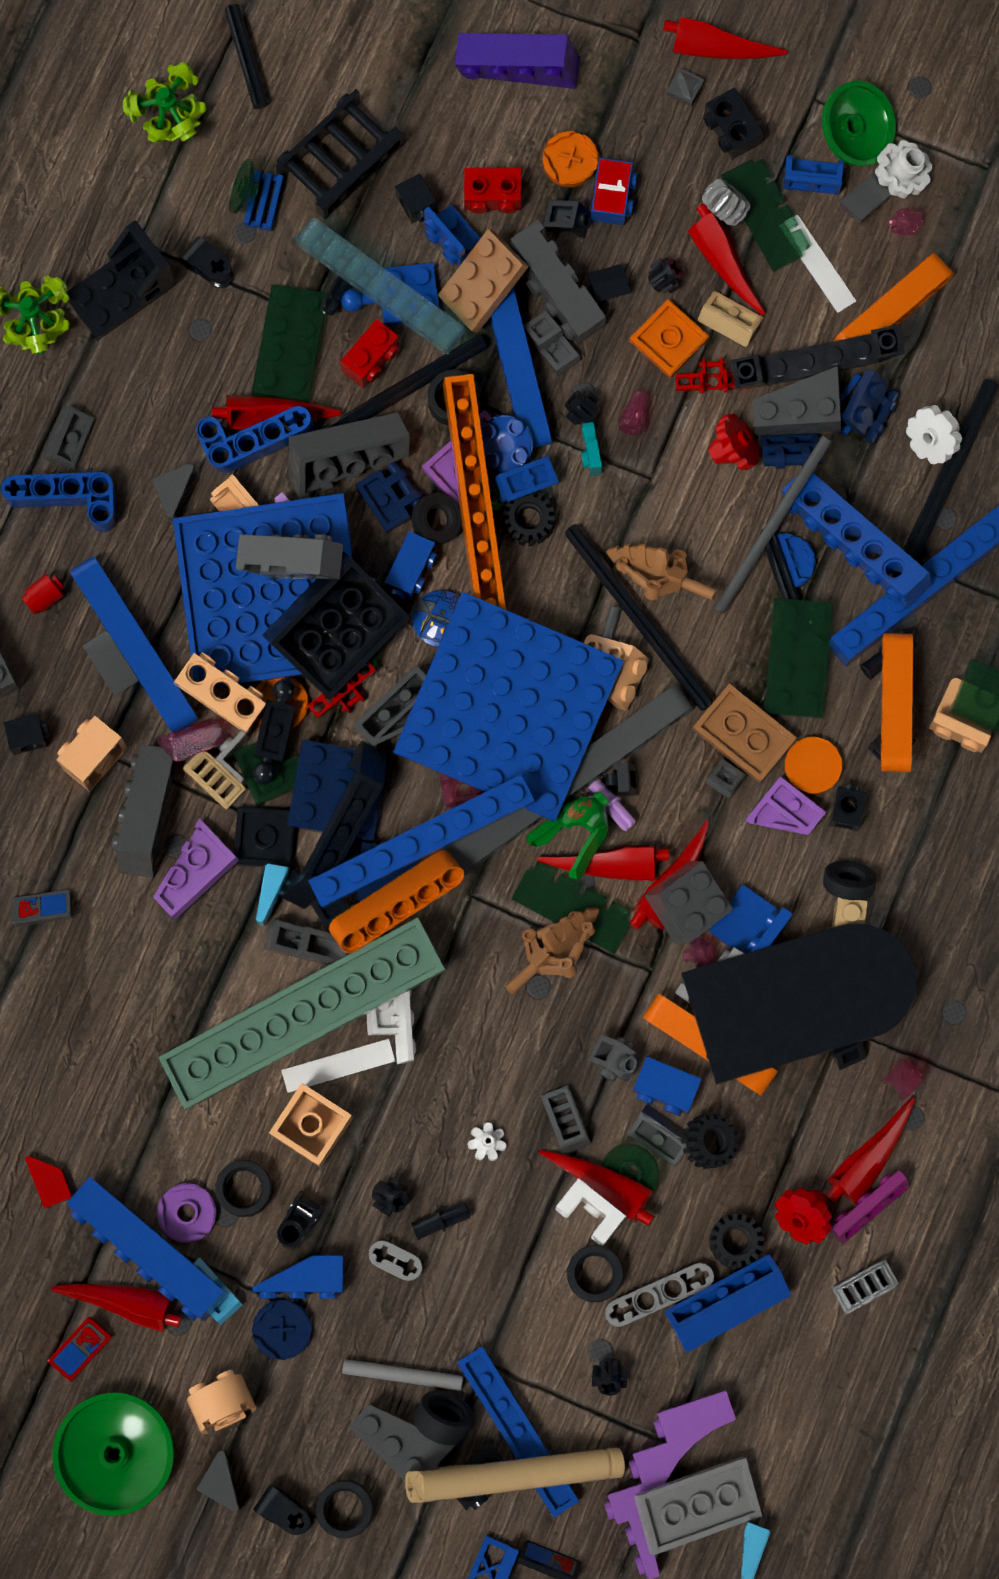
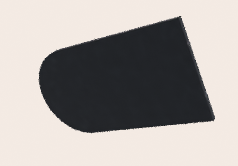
M857 923L837 926L681 973L688 994V1001L691 1004L706 1051V1058L709 1061L716 1085L883 1035L903 1020L910 1010L916 992L915 964L912 962L905 947L885 930L872 925Z

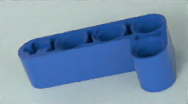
M296 406L231 436L228 435L225 427L214 417H204L197 424L196 432L210 464L221 473H230L289 446L290 436L312 432L315 430L316 423L306 408ZM300 417H303V419H304V420H303V424H304V425H302L301 427H299V426L297 425V424H299L298 419H299ZM287 423L289 425L288 427L291 430V432L287 430L284 424ZM209 428H218L217 434L214 437L206 438V432ZM280 428L281 433L279 437L274 440L269 439L270 431ZM248 440H254L255 445L253 449L247 452L243 451L244 443ZM222 452H228L229 457L227 461L221 464L217 463L218 455Z
M106 473L12 475L5 478L1 484L2 495L12 507L87 505L89 520L97 531L108 532L116 525V489L111 477ZM101 483L109 485L108 490L104 493L94 492L96 486ZM76 484L80 486L76 494L70 495L66 493L70 485ZM45 485L51 487V491L47 495L41 496L37 494L40 487ZM16 487H19L20 490L17 491V496H12L11 493L15 491ZM107 511L109 512V517L105 521L100 522L95 520L97 513Z

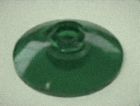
M246 159L243 162L235 178L229 202V211L232 214H237L243 208L248 198L254 199L258 192L259 183L254 182L255 170L253 160Z
M620 1144L612 1148L604 1158L603 1167L631 1178L653 1192L657 1188L660 1179L659 1167L654 1157L646 1149L635 1144ZM631 1165H634L638 1171H634Z

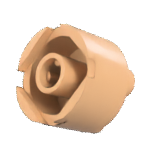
M228 1370L216 1377L218 1381L207 1386L203 1382L189 1389L190 1396L187 1398V1402L201 1434H208L206 1429L213 1426L215 1431L233 1425L246 1418L244 1411L250 1408L253 1413L257 1409L242 1374L235 1375L233 1370Z

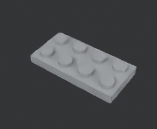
M746 1457L730 1460L634 1495L648 1549L652 1555L665 1552L762 1516Z

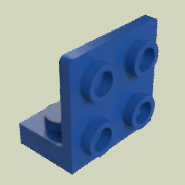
M449 205L438 215L430 207L424 210L425 221L423 223L426 229L424 231L425 235L434 245L438 243L444 250L442 252L443 256L451 265L456 264L459 267L481 238L452 205Z
M742 885L729 902L733 910L715 923L709 932L730 948L736 947L746 954L770 947L793 914L784 907L781 911L745 885Z

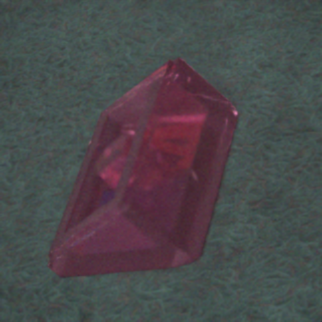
M208 720L198 722L157 739L162 749L175 761H181L222 745L225 741L220 723Z

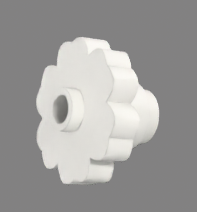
M905 140L900 141L897 145L890 143L877 156L879 166L875 169V174L880 185L888 186L891 195L906 198L910 194L919 195L930 183L928 173L932 170V165L928 155L919 150L917 144L909 143Z
M937 405L925 406L917 410L916 416L908 420L906 433L912 438L910 447L920 459L927 457L931 464L944 463L951 459L952 454L960 450L962 436L959 433V423L949 411L941 412Z

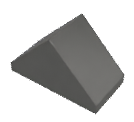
M187 464L151 479L168 520L172 524L173 518L179 517L197 474L194 465Z
M223 1450L217 1453L196 1490L234 1512L240 1510L241 1506L227 1450Z

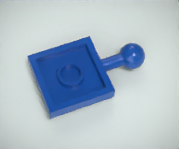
M433 263L377 269L379 292L361 294L355 289L345 291L341 298L342 307L349 312L358 311L362 305L381 303L383 324L385 326L440 320Z

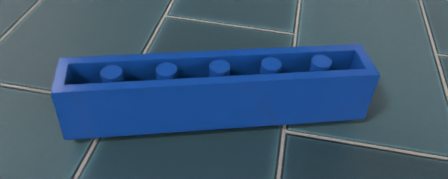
M89 1177L68 1201L67 1205L73 1209L70 1215L83 1226L88 1222L94 1227L95 1230L92 1234L104 1244L110 1241L115 1245L117 1249L114 1253L127 1264L130 1260L139 1266L136 1272L149 1283L152 1279L157 1281L161 1285L158 1291L171 1302L175 1298L184 1305L181 1310L192 1320L195 1321L199 1317L206 1321L229 1294L93 1178Z

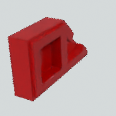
M24 1157L44 1209L73 1197L63 1170L33 1157Z

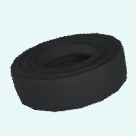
M442 493L428 494L421 498L413 508L411 521L414 531L417 535L435 542V545L450 542L458 535L462 528L460 506L449 495ZM438 508L444 511L447 522L443 529H434L428 523V513L431 509Z
M836 861L826 867L823 886L829 893L841 899L863 900L874 893L876 874L868 866L855 861ZM843 879H852V880H855V881H857V882H849V881H845V880H843Z

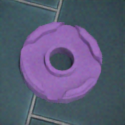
M183 1183L173 1186L163 1195L158 1204L157 1219L160 1228L168 1237L177 1242L192 1243L203 1239L211 1232L216 1222L217 1209L214 1199L207 1190L196 1184ZM191 1205L194 1207L195 1216L191 1221L184 1222L179 1218V1210L182 1206Z

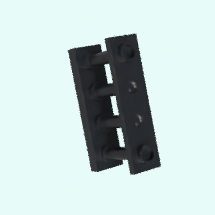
M357 89L350 95L348 93L344 94L337 102V107L290 152L286 150L276 161L277 175L285 176L290 171L317 197V202L315 203L316 211L324 220L404 145V134L396 126L390 132H384L358 107L361 100L360 92ZM349 114L377 140L376 145L370 151H364L338 126ZM329 133L357 159V164L350 170H344L318 145ZM309 152L337 178V183L330 189H324L298 164Z

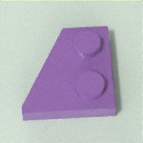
M780 776L747 817L746 821L750 824L809 835L826 812Z

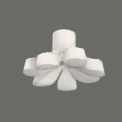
M486 1122L483 1125V1130L478 1127H474L471 1130V1135L475 1139L469 1140L467 1145L470 1150L477 1149L475 1153L477 1160H483L485 1155H488L490 1161H495L498 1159L496 1151L506 1150L507 1144L500 1141L505 1135L501 1128L494 1131L493 1124Z

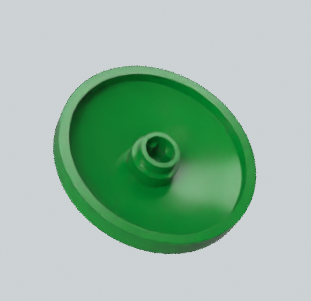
M124 1393L100 1394L78 1404L60 1424L53 1443V1468L60 1487L79 1507L98 1515H125L145 1507L164 1489L174 1464V1442L165 1419L148 1402ZM115 1448L120 1450V1458L117 1460L112 1459L110 1456L111 1450Z

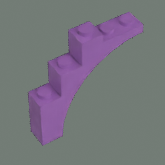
M727 1391L656 1413L658 1420L653 1421L658 1438L664 1437L666 1442L632 1453L633 1460L628 1463L633 1478H640L641 1483L607 1494L609 1501L603 1502L609 1520L615 1518L617 1525L629 1522L630 1526L625 1528V1532L630 1546L634 1544L637 1546L639 1556L634 1557L639 1574H646L647 1579H653L660 1575L656 1557L650 1554L634 1495L665 1484L678 1461L696 1442L714 1429L736 1420Z

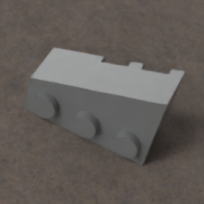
M838 366L753 399L755 437L777 434L841 432Z
M239 534L235 569L275 579H340L343 544L332 542V537L327 535H315L314 539H311L310 536L293 535V538L285 535L258 536Z
M416 665L357 720L351 728L365 743L372 747L400 735L426 674Z
M368 1404L348 1426L404 1481L408 1471H432L455 1447V1445L438 1444L426 1438L418 1431L415 1425L371 1404Z

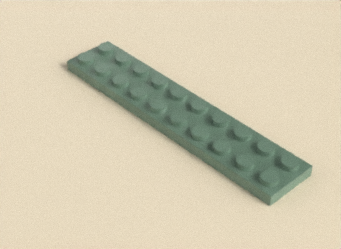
M417 917L365 945L358 951L341 958L158 1058L184 1110H188L447 970L421 920Z

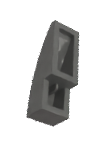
M279 920L270 921L263 948L264 950L324 965H330L351 954L341 950L331 933Z

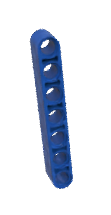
M513 287L490 316L514 417L523 421L529 428L533 439V448L551 444V436Z
M92 556L69 570L173 735L198 720L196 714L178 686L173 684V678L96 558Z

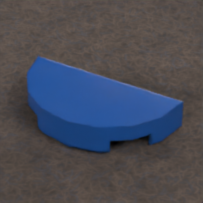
M790 533L777 534L795 587L798 589L805 585L812 576L815 566L814 552L809 543L799 537L793 536Z

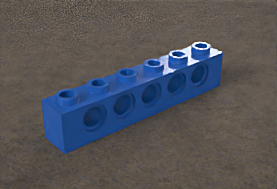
M814 473L811 474L789 509V512L793 515L799 514L808 529L814 533L818 531L824 536L823 539L833 550L838 548L844 553L845 560L852 567L856 568L859 566L865 572V577L873 585L879 584L885 589V594L891 601L896 604L900 602L906 608L909 607L931 586L930 573ZM796 476L781 490L783 497ZM812 501L819 502L816 506H807ZM831 519H839V522L835 524L827 523ZM852 536L860 537V539L855 542L848 541V539ZM872 554L881 555L878 559L871 560L868 558ZM895 571L902 573L895 578L889 577V574Z

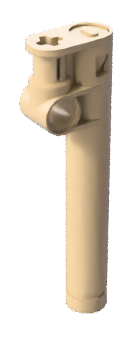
M615 1447L605 1450H590L475 1465H454L439 1467L438 1470L408 1471L405 1476V1489L410 1502L423 1503L441 1499L447 1500L599 1481L608 1478H621L624 1475L625 1462L620 1448Z

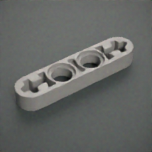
M703 1263L687 1267L613 1300L605 1309V1318L612 1326H625L708 1288L714 1279L713 1271L708 1265ZM699 1268L701 1272L706 1271L708 1273V1277L705 1278L706 1284L692 1283L689 1286L693 1291L687 1292L686 1283L680 1275L685 1273L686 1278L689 1279L696 1275L695 1269ZM671 1280L677 1281L681 1285V1293L675 1298L667 1296L664 1291L665 1284ZM646 1292L653 1296L654 1305L651 1309L643 1310L638 1306L637 1298L641 1293ZM632 1298L633 1307L638 1313L637 1316L632 1317V1311L627 1312L623 1315L624 1321L619 1322L617 1318L612 1319L610 1317V1314L614 1311V1305H618L620 1309L629 1306L625 1300Z

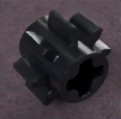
M659 258L650 264L652 270L649 272L648 280L654 290L657 292L663 291L665 294L667 291L672 293L681 287L679 281L683 277V270L677 261Z
M580 391L574 392L565 403V408L569 411L565 417L574 425H581L582 422H592L600 412V408L596 405L599 398L591 391H584L583 393Z
M389 1177L388 1182L379 1181L372 1191V1198L375 1201L372 1206L388 1217L391 1216L392 1211L395 1213L401 1212L408 1202V1195L405 1193L408 1187L393 1177Z
M604 1358L599 1362V1366L593 1365L592 1386H598L600 1393L612 1396L618 1394L621 1388H627L628 1367H621L619 1360Z

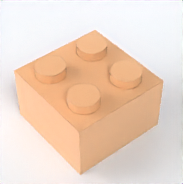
M96 716L91 720L86 719L77 729L78 735L72 742L67 741L57 753L59 757L56 759L62 769L89 792L93 790L128 749L122 737Z
M301 1083L269 1134L321 1168L353 1117L339 1106Z

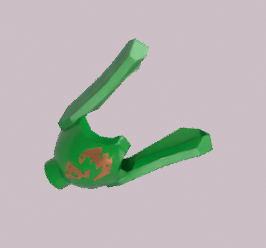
M597 791L593 796L578 797L565 804L560 809L555 822L547 820L526 836L529 845L538 847L547 844L562 827L565 829L578 825L585 827L591 832V835L587 838L569 871L570 878H583L592 857L609 831V822L604 809L609 805V801L601 792Z

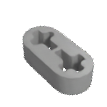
M377 1241L369 1249V1259L373 1265L402 1280L414 1281L422 1273V1263L418 1257L389 1242ZM383 1246L387 1247V1253L395 1257L393 1263L386 1259H383L381 1263L377 1262V1256L374 1254L375 1249L381 1250ZM398 1259L405 1263H408L410 1259L414 1260V1267L417 1268V1272L415 1274L410 1272L408 1276L403 1275L404 1269L396 1265Z

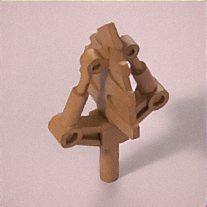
M625 544L624 547L619 548L618 545L606 551L614 563L616 562V569L624 574H628L634 583L646 590L645 597L649 600H657L659 596L673 592L680 593L682 589L712 601L716 598L718 590L688 578L687 554L682 550H674L670 554L668 550L661 547L657 549L647 547L646 544H639L638 546Z
M593 907L587 908L584 912L572 911L568 914V917L565 916L560 919V922L557 924H549L537 931L534 929L525 930L522 933V938L525 943L527 960L530 964L505 986L506 990L511 995L515 994L537 972L542 976L546 974L561 975L566 978L574 977L577 974L575 965L584 949L583 945L595 933L592 923H595L599 909ZM540 940H542L545 946L543 949L539 945Z

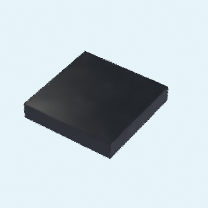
M238 806L234 855L239 861L235 864L236 866L265 868V865L272 864L289 867L292 870L295 828L286 826L289 810Z

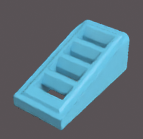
M272 864L265 865L256 916L258 925L265 926L279 899V894L290 875L289 867Z
M746 1522L744 1530L741 1579H754L770 1535V1530Z

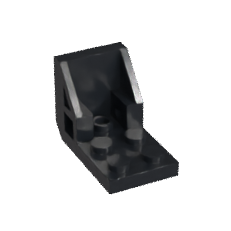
M136 220L125 227L107 253L109 262L67 292L69 296L68 303L97 341L167 293L175 283L169 263Z

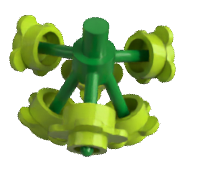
M180 62L176 66H168L167 71L170 83L165 82L162 84L156 82L155 79H148L145 82L146 93L144 96L140 93L135 94L134 90L128 91V96L124 97L123 110L126 116H130L132 123L137 122V117L146 115L148 106L154 105L160 109L159 116L152 117L150 121H146L143 124V129L148 132L149 141L155 143L165 140L173 142L180 137L182 142L187 139L192 140V136L197 133L194 128L201 124L200 121L198 122V119L206 111V104L199 102L194 94H189L180 101L176 100L174 94L177 89L186 90L190 84L197 85L199 82L192 68L186 63ZM166 112H170L178 124L172 129L171 122L165 118Z
M49 275L44 277L45 283L41 286V289H36L29 281L21 282L18 294L13 297L6 293L4 287H0V315L7 316L11 309H18L21 313L20 319L6 321L3 325V328L6 330L3 341L6 344L21 345L22 350L31 348L32 354L38 353L41 355L43 351L49 350L47 344L55 343L57 336L69 329L70 322L65 319L64 310L58 308L55 311L50 310L45 314L40 311L39 305L46 300L52 304H56L60 300L65 303L69 301L68 288L64 281L58 277L51 278ZM36 318H41L40 325L46 333L39 334Z

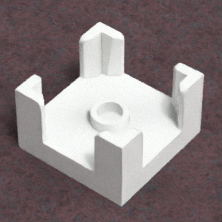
M578 1178L558 1203L555 1210L563 1217L568 1218L579 1203L583 1201L585 1203L583 1208L595 1218L599 1216L604 1218L591 1237L598 1245L603 1246L626 1216Z

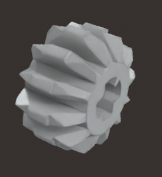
M716 179L706 188V192L702 196L703 204L720 220H723L726 224L736 226L747 216V212L750 210V203L732 185L722 179Z

